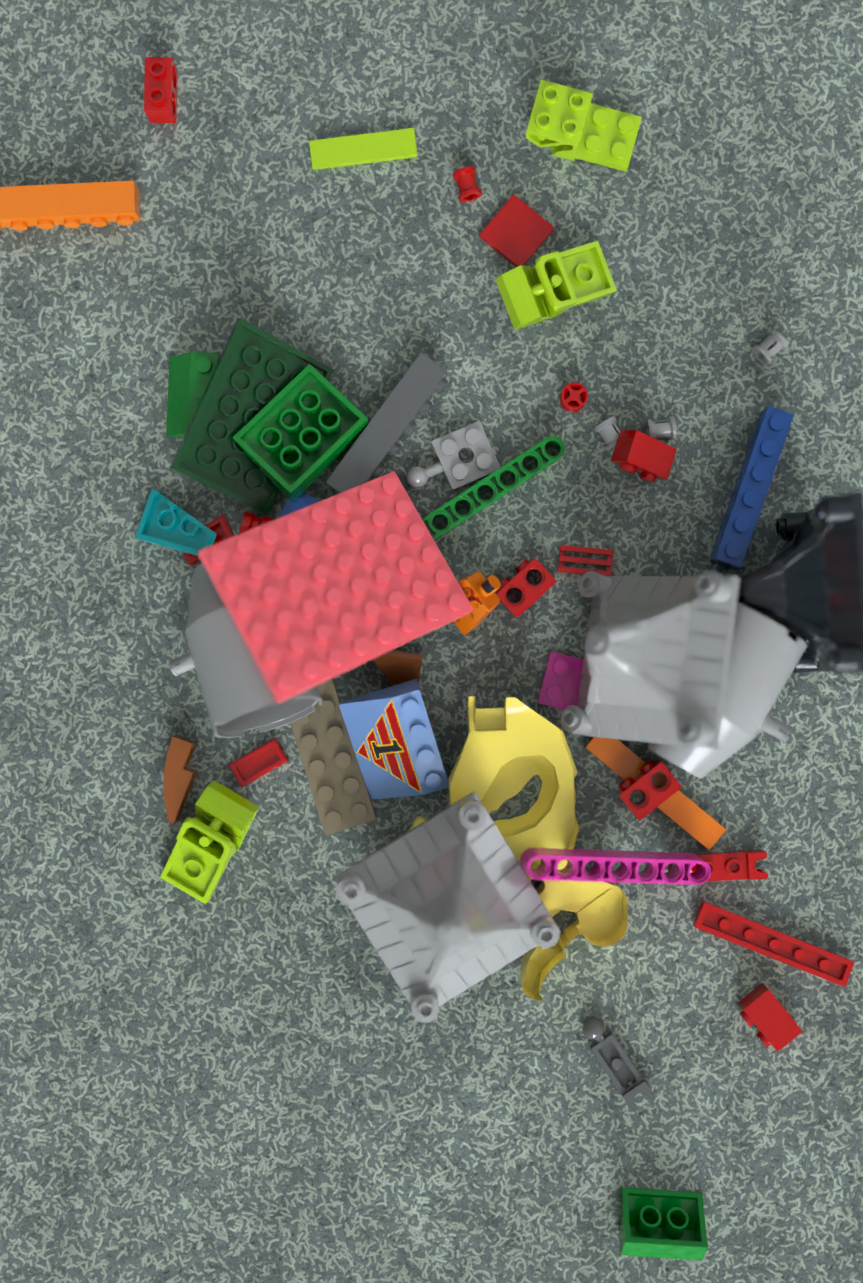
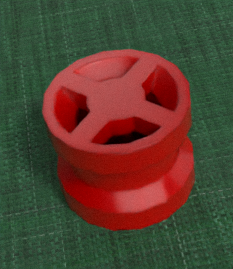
M577 382L567 384L560 395L562 408L571 413L580 411L588 399L586 387Z

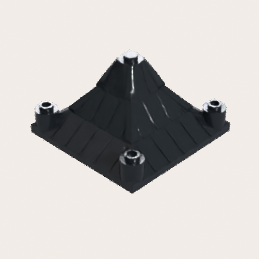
M863 491L823 495L820 501L816 502L814 509L807 512L782 513L780 519L776 520L777 534L781 535L784 540H792L784 545L769 564L740 578L737 602L789 630L787 636L795 641L799 637L807 644V648L793 673L833 672L837 674L863 672Z

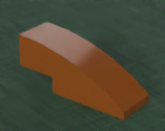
M179 735L172 736L164 768L163 790L168 822L173 824L179 821L197 774L196 770L188 768L197 742Z

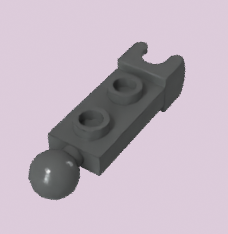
M596 1018L587 1019L583 1025V1033L587 1038L595 1040L589 1046L630 1109L636 1111L635 1095L643 1093L649 1100H652L654 1093L612 1031L604 1036L602 1022Z

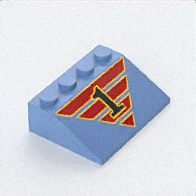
M417 679L339 702V707L370 800L425 795L449 787L446 771Z

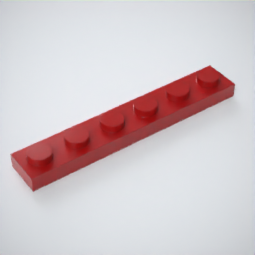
M703 900L693 922L695 928L843 987L846 986L855 963L848 958Z

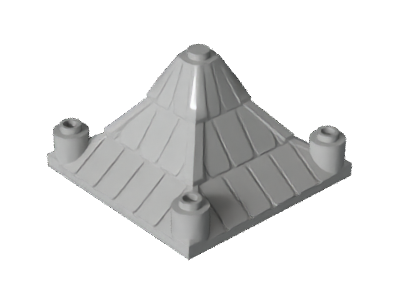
M710 570L704 571L699 576L621 577L605 576L593 571L585 573L580 579L579 591L584 597L590 598L592 601L588 634L585 640V656L583 659L582 679L580 681L579 701L577 706L570 705L563 710L560 717L562 728L567 732L580 736L719 750L740 578L735 575H721Z
M475 791L332 878V882L337 888L339 899L351 909L358 923L410 1003L413 1016L420 1022L433 1021L439 1013V1006L485 979L488 975L501 969L509 962L522 956L536 946L542 948L554 946L561 932Z

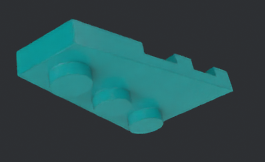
M152 488L135 538L140 541L198 556L200 550L213 545L217 534Z

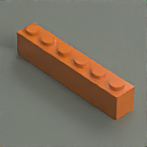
M134 180L0 187V231L4 227L24 231L27 230V226H37L40 229L46 230L53 229L54 225L79 228L80 224L91 223L95 227H104L108 222H117L119 225L129 226L133 224V221H141L140 190Z

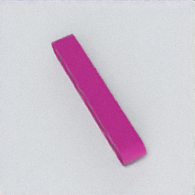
M528 848L520 857L522 868L531 878L536 880L700 885L707 882L711 875L709 864L692 853ZM541 859L538 867L530 868L533 860ZM567 859V865L563 869L558 870V864L562 860ZM594 860L592 868L585 870L587 862ZM620 861L619 868L611 871L613 864ZM646 862L645 869L638 872L639 866ZM672 863L670 871L664 873L665 867ZM698 864L697 870L691 873V868Z

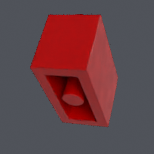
M620 430L611 461L620 465V470L632 474L636 472L640 474V479L655 483L656 479H668L677 449L638 430Z
M763 983L738 1002V1005L742 1008L739 1014L749 1026L755 1024L759 1029L756 1035L766 1047L772 1045L779 1052L803 1032Z

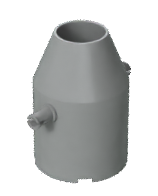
M203 563L199 564L193 571L185 630L189 653L170 660L169 666L175 665V667L170 668L175 676L195 668L214 735L220 738L245 736L244 731L256 728L261 733L287 725L314 712V705L317 702L318 705H322L323 702L318 685L277 704Z
M737 602L719 750L648 743V749L702 779L752 741L758 731L762 732L763 730L786 743L789 736L780 732L779 729L791 734L794 727L771 716L770 710L807 648V644L799 637L795 641L786 636L789 630Z

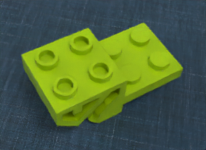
M541 79L525 138L539 148L551 147V154L553 156L575 161L576 158L627 172L642 117L591 103L593 93Z
M598 241L560 253L556 251L535 259L536 265L534 267L520 265L500 275L495 280L514 330L556 317L570 308L611 295L617 291Z
M213 780L195 804V818L187 817L176 837L178 841L160 878L206 905L211 899L230 858L239 850L260 807Z

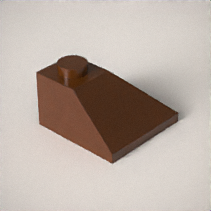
M391 650L373 659L390 683L400 684L417 679L419 684L423 655Z

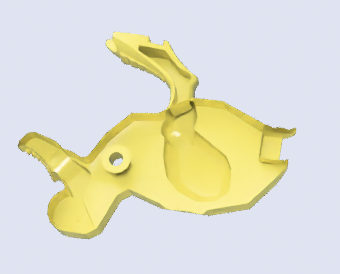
M469 696L467 704L468 736L448 779L449 805L475 791L487 812L490 813L498 810L504 801L517 795L528 781L537 774L542 780V786L538 800L531 809L521 816L512 819L496 820L494 823L519 864L522 853L528 848L574 849L579 830L575 816L576 799L574 777L578 773L563 731L515 697L505 698L504 707L475 709V696ZM422 816L416 817L409 830L426 821L428 818ZM541 859L533 860L530 868L538 867ZM567 859L562 860L558 864V870L563 869L567 865ZM524 870V872H525V874L527 875L528 879L531 881L533 878H531V877L526 873V871ZM542 880L541 885L535 888L552 917L561 910L575 912L577 920L563 930L564 933L559 935V939L554 946L549 948L536 946L523 954L520 984L527 996L535 1001L543 1000L540 990L545 977L559 961L566 957L564 953L565 947L570 945L569 941L579 934L584 935L590 943L601 947L614 945L623 938L628 927V899L615 882Z

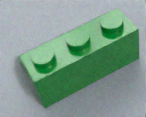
M188 352L170 357L166 437L184 438L219 361V353Z
M622 1187L619 1222L620 1255L702 1261L708 1249L702 1193Z

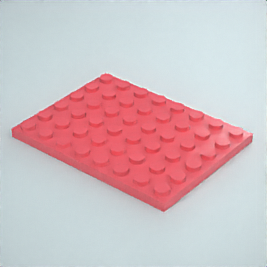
M395 471L204 548L198 553L201 562L277 704L464 617L474 610Z

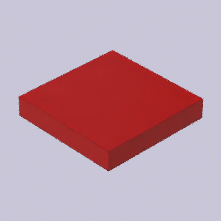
M513 194L481 232L480 238L513 266H525L554 231V227Z

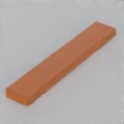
M592 737L585 746L586 749L624 780L630 776L632 778L636 777L641 773L640 767L645 764L641 758L618 739ZM655 773L651 778V783L653 786H660L664 778L659 773ZM679 790L657 807L708 850L713 847L726 831L724 827Z

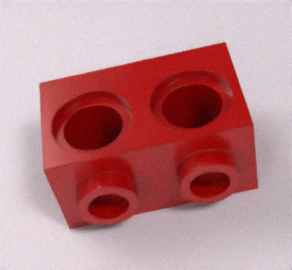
M145 57L144 111L150 123H177L178 71L172 57Z
M526 558L515 569L518 574L511 580L506 577L501 581V587L496 593L501 604L515 619L557 582L536 558L531 562ZM527 572H538L540 575L539 584L531 585L526 579ZM514 588L520 592L521 599L518 603L508 601L506 593L509 589Z
M651 759L642 765L639 769L641 773L634 778L630 776L618 785L620 789L615 792L639 821L682 788L664 763L658 759L655 762ZM657 772H661L664 777L663 783L660 786H653L651 783L652 776ZM635 789H640L643 794L641 801L638 803L630 801V794Z

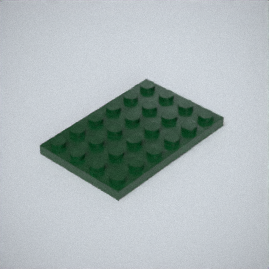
M241 318L237 319L170 469L269 515L280 489L272 483L233 440V437L309 364L328 381L334 369Z

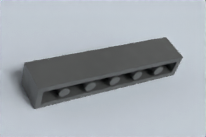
M421 352L326 481L327 485L337 493H342L369 482L372 478L380 477L385 469L382 464L388 456L392 459L401 447L398 444L404 435L406 437L410 436L417 425L414 423L415 419L419 414L423 416L432 405V402L429 401L435 392L440 394L447 385L448 381L445 379L447 377V370Z

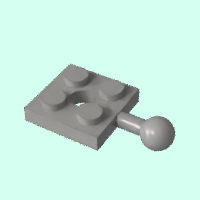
M480 420L431 441V446L439 462L426 468L420 466L412 467L407 473V481L411 486L419 488L426 484L428 478L443 472L451 491H455L487 477L501 468ZM463 449H468L473 454V460L469 463H464L459 459L458 453Z

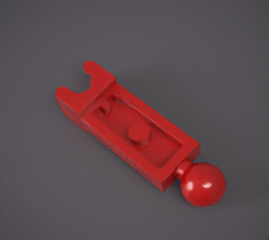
M761 849L695 854L709 864L711 868V875L707 882L745 879L760 880L767 879L769 876L763 870L755 869L756 861L767 858L766 851ZM672 863L668 865V871L672 868ZM698 864L691 868V873L697 870Z

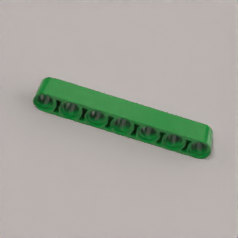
M556 436L545 438L424 517L422 520L434 541L556 463L565 452L564 442ZM554 444L558 448V455L549 456L545 451V446ZM527 458L533 459L536 463V469L533 471L526 470L522 465V461ZM510 473L514 477V483L510 486L502 484L500 475ZM482 487L489 488L492 492V497L489 500H482L478 497L477 491ZM459 502H466L470 507V512L466 515H460L456 512L455 505ZM438 516L445 517L448 525L445 529L438 530L432 524L433 519Z

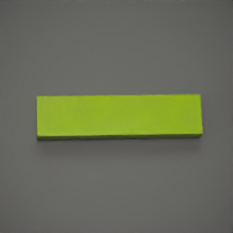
M414 128L309 141L313 170L417 157Z

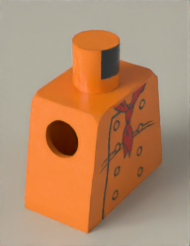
M477 571L458 580L460 587L474 609L470 614L454 621L463 636L479 626L500 603V599L495 592L500 589L501 584L494 575H490L485 579L482 573Z

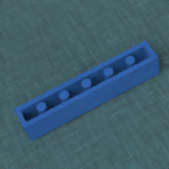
M770 406L760 412L709 562L732 570L741 568L790 428L793 414Z

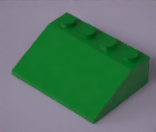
M309 364L233 437V440L272 483L294 502L358 439L368 425V418Z

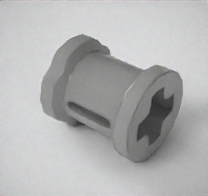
M772 329L768 332V337L759 345H754L751 350L753 355L763 365L767 366L772 362L771 358L780 350H785L788 344L781 333Z
M614 416L594 428V431L596 433L599 432L606 443L608 452L615 448L620 433Z
M669 416L667 420L659 421L648 419L646 421L647 435L657 440L665 438L676 440L677 426L674 416Z

